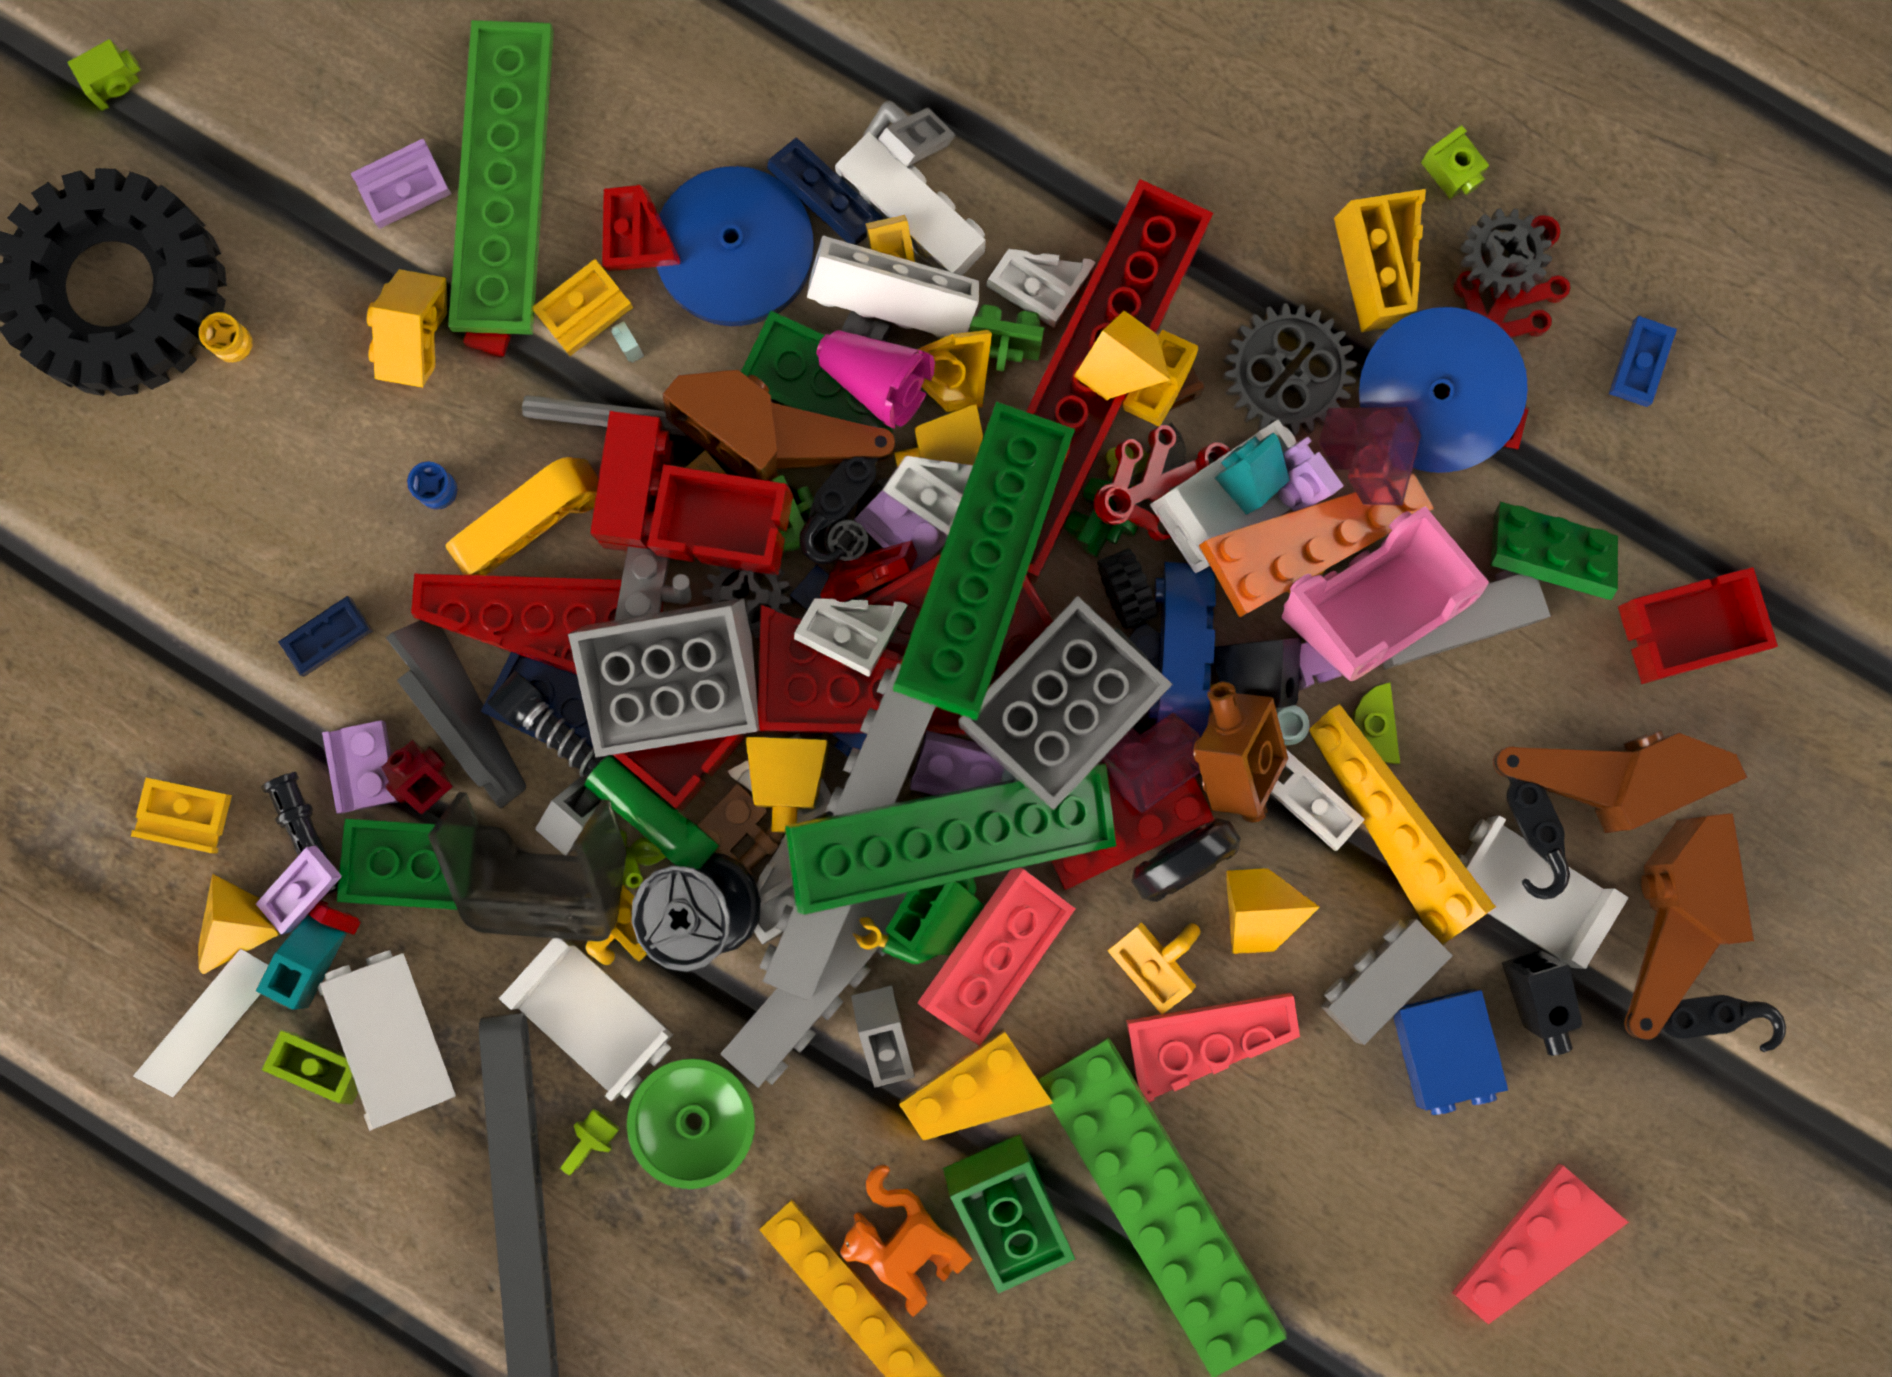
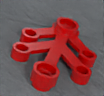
M1541 215L1534 218L1531 223L1534 229L1539 226L1546 228L1543 234L1546 240H1551L1552 242L1548 249L1558 241L1561 228L1553 217ZM1472 271L1462 272L1453 284L1455 293L1459 297L1464 298L1467 310L1489 318L1499 325L1510 338L1525 334L1539 337L1549 330L1552 324L1550 314L1541 309L1534 310L1527 318L1502 323L1510 309L1544 300L1558 303L1569 294L1571 289L1569 281L1559 275L1551 277L1546 283L1535 285L1528 293L1520 288V293L1512 299L1508 295L1507 290H1504L1498 299L1494 298L1493 288L1489 287L1494 303L1487 314L1478 291L1481 281L1478 278L1471 281L1473 284L1472 290H1466L1461 285V280L1467 279ZM1551 284H1558L1562 288V294H1554L1551 291ZM1532 318H1540L1544 323V327L1542 329L1535 328L1532 324Z
M1168 425L1156 427L1148 435L1151 451L1141 482L1128 489L1134 465L1143 457V447L1135 439L1121 442L1115 449L1118 465L1112 483L1101 487L1094 497L1096 514L1103 522L1109 525H1119L1126 520L1147 529L1149 536L1155 541L1160 542L1171 538L1167 530L1165 534L1159 532L1158 522L1161 521L1156 515L1135 504L1145 499L1152 502L1156 501L1170 491L1168 489L1183 483L1210 465L1208 456L1216 461L1231 451L1227 445L1220 442L1207 445L1199 451L1196 460L1162 474L1169 449L1176 443V433ZM1159 432L1163 433L1166 437L1165 445L1159 441ZM1126 446L1130 447L1133 451L1132 459L1127 457L1125 453ZM1109 498L1116 503L1115 512L1109 506Z

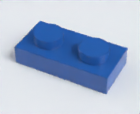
M1637 316L1632 322L1609 394L1644 407L1651 405L1677 329Z

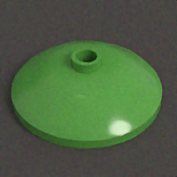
M704 1059L676 1060L652 1072L636 1090L627 1115L628 1140L639 1164L658 1181L682 1189L707 1187L728 1177L745 1159L755 1133L754 1107L743 1083L727 1068ZM690 1113H697L701 1116L702 1125L699 1128H692L688 1124L687 1118Z

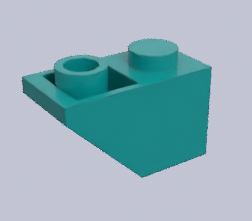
M1271 433L1261 441L1254 436L1242 447H1237L1221 461L1225 469L1215 477L1216 481L1246 515L1262 507L1290 481L1280 441L1274 433Z
M307 915L275 952L256 992L292 1010L309 1008L318 991L319 984L322 983L325 977L324 974L327 973L347 933L321 924L310 915Z

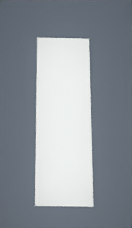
M240 949L133 1077L174 1097L258 998L260 993L256 992V989L269 965Z

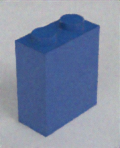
M1467 989L1406 1004L1393 1016L1417 1107L1430 1110L1431 1115H1440L1455 1111V1103L1471 1100L1472 1105H1480L1496 1101V1093L1508 1090L1482 990Z

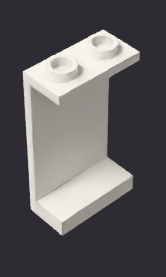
M1279 419L1252 436H1256L1261 441L1271 433H1274L1279 438L1282 451L1296 444L1292 432L1284 427ZM1250 437L1249 439H1247L1246 441H1244L1243 443H1241V444L1238 445L1237 447H1239V446L1242 447V446H1243L1247 441H1249L1252 437ZM1237 447L1150 504L1195 573L1210 566L1199 547L1201 543L1209 538L1281 516L1291 509L1281 501L1277 492L1262 507L1246 515L1215 479L1225 469L1221 461Z
M1500 815L1488 817L1486 821L1481 819L1469 836V840L1473 843L1465 856L1459 854L1457 857L1496 906L1487 914L1559 960L1569 964L1570 967L1586 969L1629 897L1615 888L1603 889L1569 867V883L1563 893L1552 899L1543 900L1535 898L1526 891L1522 885V880L1529 879L1538 888L1549 887L1554 880V874L1550 865L1528 846L1523 837L1503 825L1506 819Z
M556 935L499 998L511 1010L519 1009L599 1082L608 1091L605 1097L610 1101L618 1098L620 1094L627 1099L643 1081L638 1074L645 1066L651 1063L655 1067L672 1049L667 1042L674 1034L565 935Z
M390 950L367 958L368 966L351 972L350 966L347 965L324 974L326 981L318 986L320 996L324 995L366 1114H364V1118L369 1131L456 1096L404 953L392 956Z

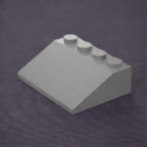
M1077 596L987 690L977 720L962 716L959 719V727L988 755L1054 810L1172 686V683Z
M744 598L585 625L568 634L595 757L732 736L759 730L753 645Z

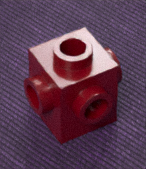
M413 739L403 748L393 752L388 761L381 767L389 780L385 785L388 792L399 803L402 804L405 801L409 803L421 815L453 787L442 769L447 765L444 759L432 747L429 746L424 750Z

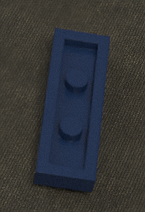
M797 137L769 159L767 169L847 243L858 245L867 237L865 223L883 219V216Z

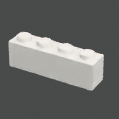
M870 132L835 165L836 174L883 216V219L900 215L906 216L913 251L930 267L962 276L985 253L986 240L983 238L985 234L981 227L970 218L965 221L954 211L956 207L947 195L941 191L936 194L925 184L927 182L925 176L915 166L910 165L906 167L902 162L896 160L890 154L889 149Z
M822 236L810 275L807 298L816 300L823 306H837L855 311L862 317H876L894 322L901 328H915L933 333L941 339L951 334L968 332L979 303V280Z

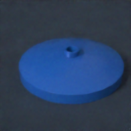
M727 166L705 171L682 184L666 201L659 214L680 257V265L657 267V271L672 298L683 309L701 320L723 326H745L762 322L767 319L770 311L780 313L789 306L802 291L808 280L814 260V237L809 216L800 199L779 179L766 172L740 166ZM732 237L737 238L735 243H728V239Z
M1455 307L1426 309L1413 313L1392 325L1370 350L1360 377L1359 402L1361 413L1368 431L1374 440L1388 455L1397 461L1417 470L1444 473L1460 471L1490 458L1511 438L1524 413L1528 392L1527 374L1522 356L1513 340L1499 325L1489 318L1467 309ZM1445 383L1449 386L1450 394L1448 397L1439 399L1435 396L1434 388L1437 384Z

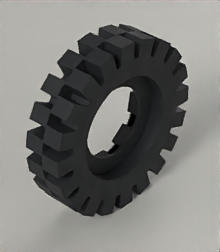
M95 168V179H91L82 170L61 176L64 189L60 191L47 182L31 192L39 205L31 211L19 203L7 217V219L18 226L14 235L0 231V255L3 257V261L0 263V320L5 323L0 327V331L9 345L21 352L19 355L55 380L70 388L75 386L84 393L104 396L105 390H109L117 396L138 394L137 384L141 383L153 390L170 382L166 371L171 367L183 373L196 362L197 359L190 353V350L195 344L206 348L199 338L201 322L210 314L224 311L226 299L217 292V287L227 286L225 267L216 259V256L220 255L221 252L214 237L204 228L206 225L198 216L163 185L158 187L150 178L129 171L127 178H125L117 169ZM103 242H122L135 247L146 257L153 274V289L145 308L130 321L116 326H97L86 322L72 309L66 293L67 275L73 262L86 249Z

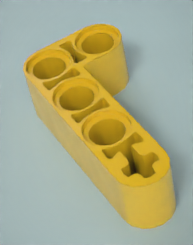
M572 457L558 459L543 468L454 536L446 544V549L462 575L486 576L569 513L580 514L593 509L599 477L586 459Z

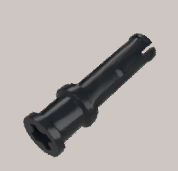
M297 772L287 773L264 783L261 788L264 793H269L278 814L275 820L281 828H286L297 855L299 856L306 847L316 845L329 860L310 818L313 815V808L311 804L305 803L296 782L299 779ZM339 881L336 882L326 895L338 890Z

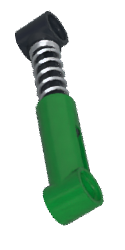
M514 671L487 703L516 728L526 727V730L535 731L537 739H544L547 742V748H554L558 751L559 758L565 757L569 761V767L578 768L581 777H588L584 786L659 848L660 852L674 865L695 868L699 871L720 845L691 820L684 817L615 756L595 757L594 748L585 742L587 738H580L575 733L576 728L570 729L564 724L565 718L559 720L552 714L554 709H550L549 705H546V696L517 671Z

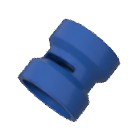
M430 461L421 462L414 466L408 475L407 484L410 493L426 507L435 510L444 509L456 499L458 492L457 483L453 476L439 464Z

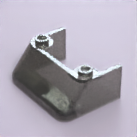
M465 792L458 793L428 834L459 915L463 922L475 931L493 934L604 941L610 936L617 924L627 852L610 800H601L573 843L577 856L517 852L514 841L504 829L478 824L468 795Z

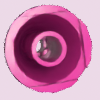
M836 330L831 335L826 334L817 347L816 353L819 357V366L885 425L895 429V424L900 427L904 426L914 416L926 396V393L920 390L924 379L932 381L934 375V358L925 351L841 330Z

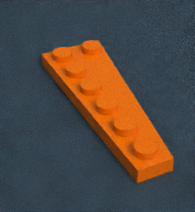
M1413 473L1209 538L1201 543L1199 547L1238 616L1242 617L1290 590V587L1302 576L1311 574L1313 577L1390 534L1392 531L1389 528L1390 524L1404 512L1409 511L1413 514L1425 506L1429 511L1433 510L1434 507Z

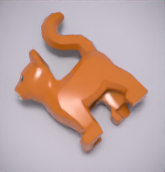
M883 1164L876 1166L869 1173L866 1180L867 1193L873 1202L883 1207L903 1206L907 1212V1217L887 1241L883 1242L874 1225L861 1213L857 1212L853 1216L855 1223L846 1234L840 1253L847 1262L858 1261L868 1264L881 1282L902 1293L907 1298L905 1303L906 1310L914 1317L928 1304L925 1298L928 1295L927 1291L915 1272L927 1260H930L937 1266L936 1275L944 1282L952 1271L959 1274L973 1258L955 1235L938 1226L917 1195L908 1189L886 1190L883 1187V1181L890 1172L889 1167Z

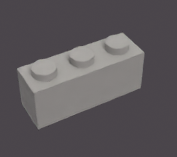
M1399 919L1393 923L1382 935L1386 941L1375 952L1371 948L1364 952L1353 964L1357 970L1346 981L1342 978L1338 979L1324 993L1327 1000L1320 1007L1358 1044L1365 1045L1453 956L1417 919H1407L1405 922Z

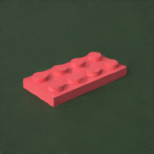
M1023 868L1010 869L917 1003L947 1025L981 1046L1076 908Z

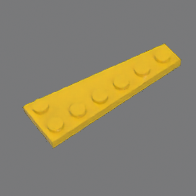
M1340 704L1326 712L1309 728L1311 736L1357 813L1365 819L1363 823L1421 918L1422 925L1442 945L1496 907Z

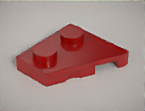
M633 185L603 190V268L608 271L680 265V257L648 191L643 186Z
M912 540L865 553L852 561H837L820 593L821 598L845 602L886 582H892L910 572L918 555Z

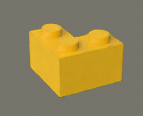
M399 269L390 282L384 284L382 292L376 301L370 303L367 311V324L372 327L373 339L369 346V361L374 363L375 379L423 388L436 368L434 332L447 315L446 277Z

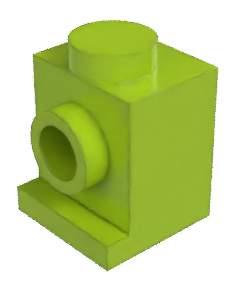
M111 39L67 62L85 95L102 111L109 108L106 100L127 93L131 86L140 82L136 73L140 72L141 68L128 49L121 51Z
M1462 125L1430 147L1421 161V164L1449 199H1452L1461 191L1468 195L1477 189L1486 180L1482 175L1489 167V164L1465 135L1467 131ZM1455 157L1458 159V161L1461 163V165H1459V164L1456 162Z

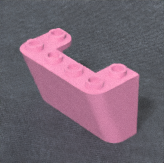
M1426 506L1413 514L1407 511L1398 516L1390 524L1389 528L1392 531L1381 543V547L1372 553L1366 550L1358 554L1349 563V568L1338 574L1336 571H1332L1324 577L1322 575L1312 577L1311 574H1306L1290 587L1291 593L1289 599L1283 605L1282 619L1349 681L1357 680L1467 609L1482 595L1489 584V581Z

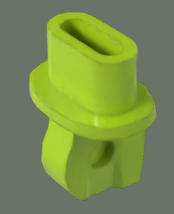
M592 1109L583 1122L577 1121L573 1125L577 1137L581 1141L560 1167L569 1176L580 1167L593 1149L601 1152H610L612 1149L610 1141L620 1128L596 1109Z

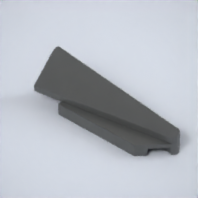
M419 620L385 637L411 669L397 679L398 683L471 779L479 787L483 786L501 809L524 792L526 784L490 716L481 712L484 705L442 627Z

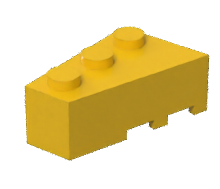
M1004 1029L902 1098L899 1103L922 1140L1053 1104Z

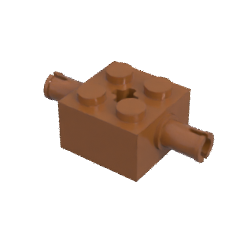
M1216 683L1209 688L1210 692H1207L1213 709L1209 724L1203 735L1197 738L1193 750L1194 759L1198 762L1203 778V790L1207 792L1213 811L1240 814L1247 822H1259L1266 817L1265 813H1268L1266 802L1289 759L1273 697L1238 694L1231 683Z

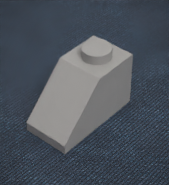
M587 776L578 778L550 802L535 828L537 832L565 856L585 841L612 811L608 805L584 786L588 778Z
M888 986L852 995L857 1030L874 1088L915 1078L893 987Z

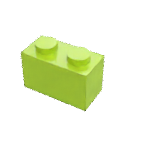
M280 1030L262 1071L338 1104L353 1105L358 1089L345 1054L297 1033Z

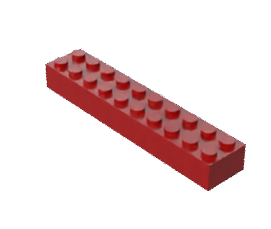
M1139 179L1026 410L1030 414L1075 429L1026 573L1031 583L1036 584L1127 396V394L1110 398L1107 401L1074 376L1102 331L1123 311H1126L1157 334L1213 216V212L1142 179Z

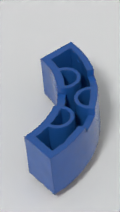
M1165 562L1163 578H1155L1154 600L1161 603L1158 671L1172 683V686L1148 710V718H1155L1156 735L1198 738L1203 735L1208 725L1210 709L1207 692H1210V664L1214 663L1215 629H1213V607L1216 605L1215 573L1211 566L1195 573L1188 563Z

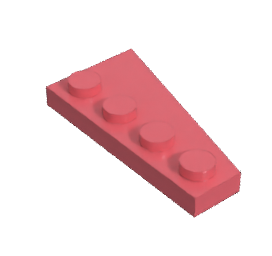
M1291 993L1126 1020L1136 1083L1148 1103L1154 1101V1098L1171 1090L1175 1092L1190 1085V1082L1210 1073L1216 1074L1235 1062L1247 1057L1253 1058L1300 1037L1294 996Z
M1558 1164L1452 1293L1484 1322L1490 1324L1629 1222L1564 1165Z

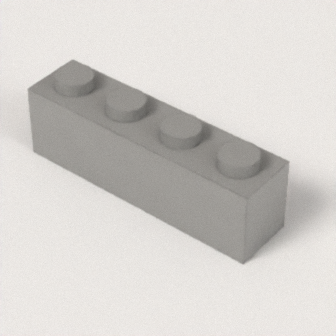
M1508 570L1496 574L1495 578L1497 581L1489 583L1482 595L1472 605L1383 663L1384 669L1393 668L1545 620L1551 615L1538 579Z

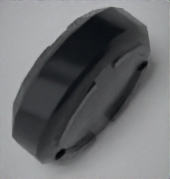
M1215 818L1206 823L1203 828L1195 829L1162 849L1149 861L1145 860L1137 865L1133 870L1131 882L1142 899L1158 902L1165 898L1167 894L1179 891L1215 869L1216 865L1223 860H1228L1237 854L1241 838L1230 821Z

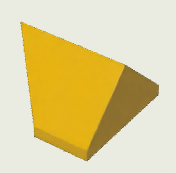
M1123 311L1102 331L1074 376L1107 401L1113 397L1171 380L1158 335L1126 311Z
M989 330L951 334L918 348V350L932 355L935 361L932 381L924 379L922 388L946 412L957 411L977 404V408L983 406L992 333Z
M1269 868L1226 871L1232 954L1274 952L1320 908V906Z
M213 873L198 944V969L202 974L230 961L240 949L247 952L279 935L278 930L256 905L260 898Z

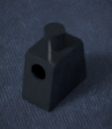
M1300 637L1214 647V665L1219 683H1231L1238 694L1273 697L1275 708L1297 704L1301 654Z
M1542 950L1502 962L1524 1028L1543 1039L1548 1055L1555 1056L1570 1052L1573 1047L1568 1032L1579 1029L1583 1022L1569 964Z

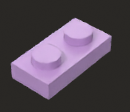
M316 845L306 847L256 902V905L281 935L290 933L336 884L342 875Z

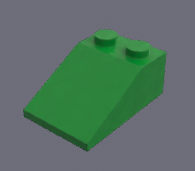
M1020 1134L943 1168L950 1198L998 1294L1076 1260Z

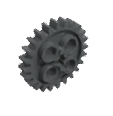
M1287 303L1283 304L1279 316L1275 314L1271 307H1267L1264 311L1265 321L1256 314L1252 315L1249 320L1253 330L1241 325L1237 332L1243 341L1238 339L1230 341L1228 346L1237 354L1226 355L1223 360L1224 363L1233 366L1232 370L1223 374V379L1234 381V385L1226 391V395H1239L1240 399L1234 405V410L1243 407L1249 410L1244 419L1246 423L1254 417H1258L1260 419L1259 431L1264 429L1269 423L1271 424L1279 419L1283 426L1288 427L1294 437L1298 434L1299 425H1302L1307 434H1310L1314 431V420L1323 427L1329 423L1326 411L1335 416L1342 411L1336 400L1346 402L1350 399L1351 395L1342 388L1352 386L1356 382V379L1345 375L1347 371L1357 366L1356 362L1345 360L1344 357L1353 350V346H1340L1339 341L1346 332L1340 331L1333 334L1330 331L1335 321L1333 318L1321 324L1319 322L1321 310L1317 309L1309 318L1305 316V305L1303 304L1298 307L1295 314H1291ZM1286 333L1293 336L1296 341V350L1285 351L1278 344V335ZM1307 343H1312L1314 346L1313 350L1294 370L1293 375L1282 384L1271 398H1266L1265 392L1282 374L1285 367L1294 360ZM1313 359L1322 361L1327 369L1326 377L1320 378L1312 375L1308 367L1309 361ZM1254 364L1265 365L1269 369L1270 380L1266 382L1256 380L1252 376L1251 366ZM1293 390L1297 392L1301 399L1300 407L1294 409L1286 406L1282 399L1283 391Z

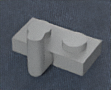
M886 101L882 104L863 134L864 137L870 132L889 149L890 154L896 160L902 162L906 167L948 147L955 137V134L928 107L907 116L893 101Z
M628 546L615 620L660 613L662 601L687 604L691 600L688 577L684 574H678L673 578V586L665 585L670 558L659 557L651 549Z

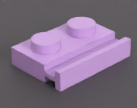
M424 139L416 141L350 173L379 229L451 195Z
M1308 436L1282 451L1290 481L1278 491V496L1293 512L1324 500L1344 486L1321 453L1314 454L1308 444L1312 441Z
M881 491L854 519L883 548L912 540L918 555L911 570L929 561L945 544L947 539L945 533L884 491Z
M380 720L342 728L337 731L322 732L337 814H345L351 811L398 802L386 789L385 785L389 780L381 768L391 756L386 722Z
M926 731L916 762L915 772L911 778L910 790L939 795L999 783L1005 768L988 755L976 742Z

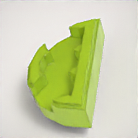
M1391 682L1372 688L1360 699L1353 711L1352 720L1386 764L1398 765L1400 764Z

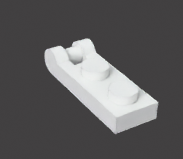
M1286 749L1289 759L1284 768L1291 775L1283 784L1277 780L1271 794L1334 851L1338 850L1365 819Z

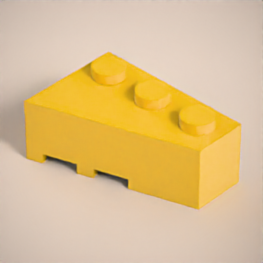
M1426 189L1350 200L1334 217L1361 333L1390 328L1401 319L1417 311L1421 262L1418 261L1419 240L1423 237V225H1420L1422 203L1425 201Z

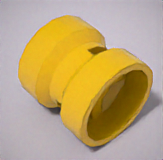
M215 312L208 315L201 322L199 327L200 341L218 358L232 363L241 361L249 355L253 341L251 334L231 315L224 312Z

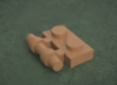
M738 783L697 825L720 845L714 853L726 854L738 861L751 876L753 875L751 870L767 854L771 856L779 848L777 843L786 834L771 832V827L764 832L757 825L769 812L763 807H756L753 797ZM749 834L756 842L739 859L731 851Z

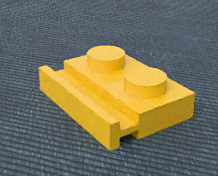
M594 259L535 304L533 311L566 353L571 356L630 311L633 306L597 260Z
M146 777L135 817L138 819L135 830H132L131 837L218 854L219 848H217L220 835L222 836L232 795Z

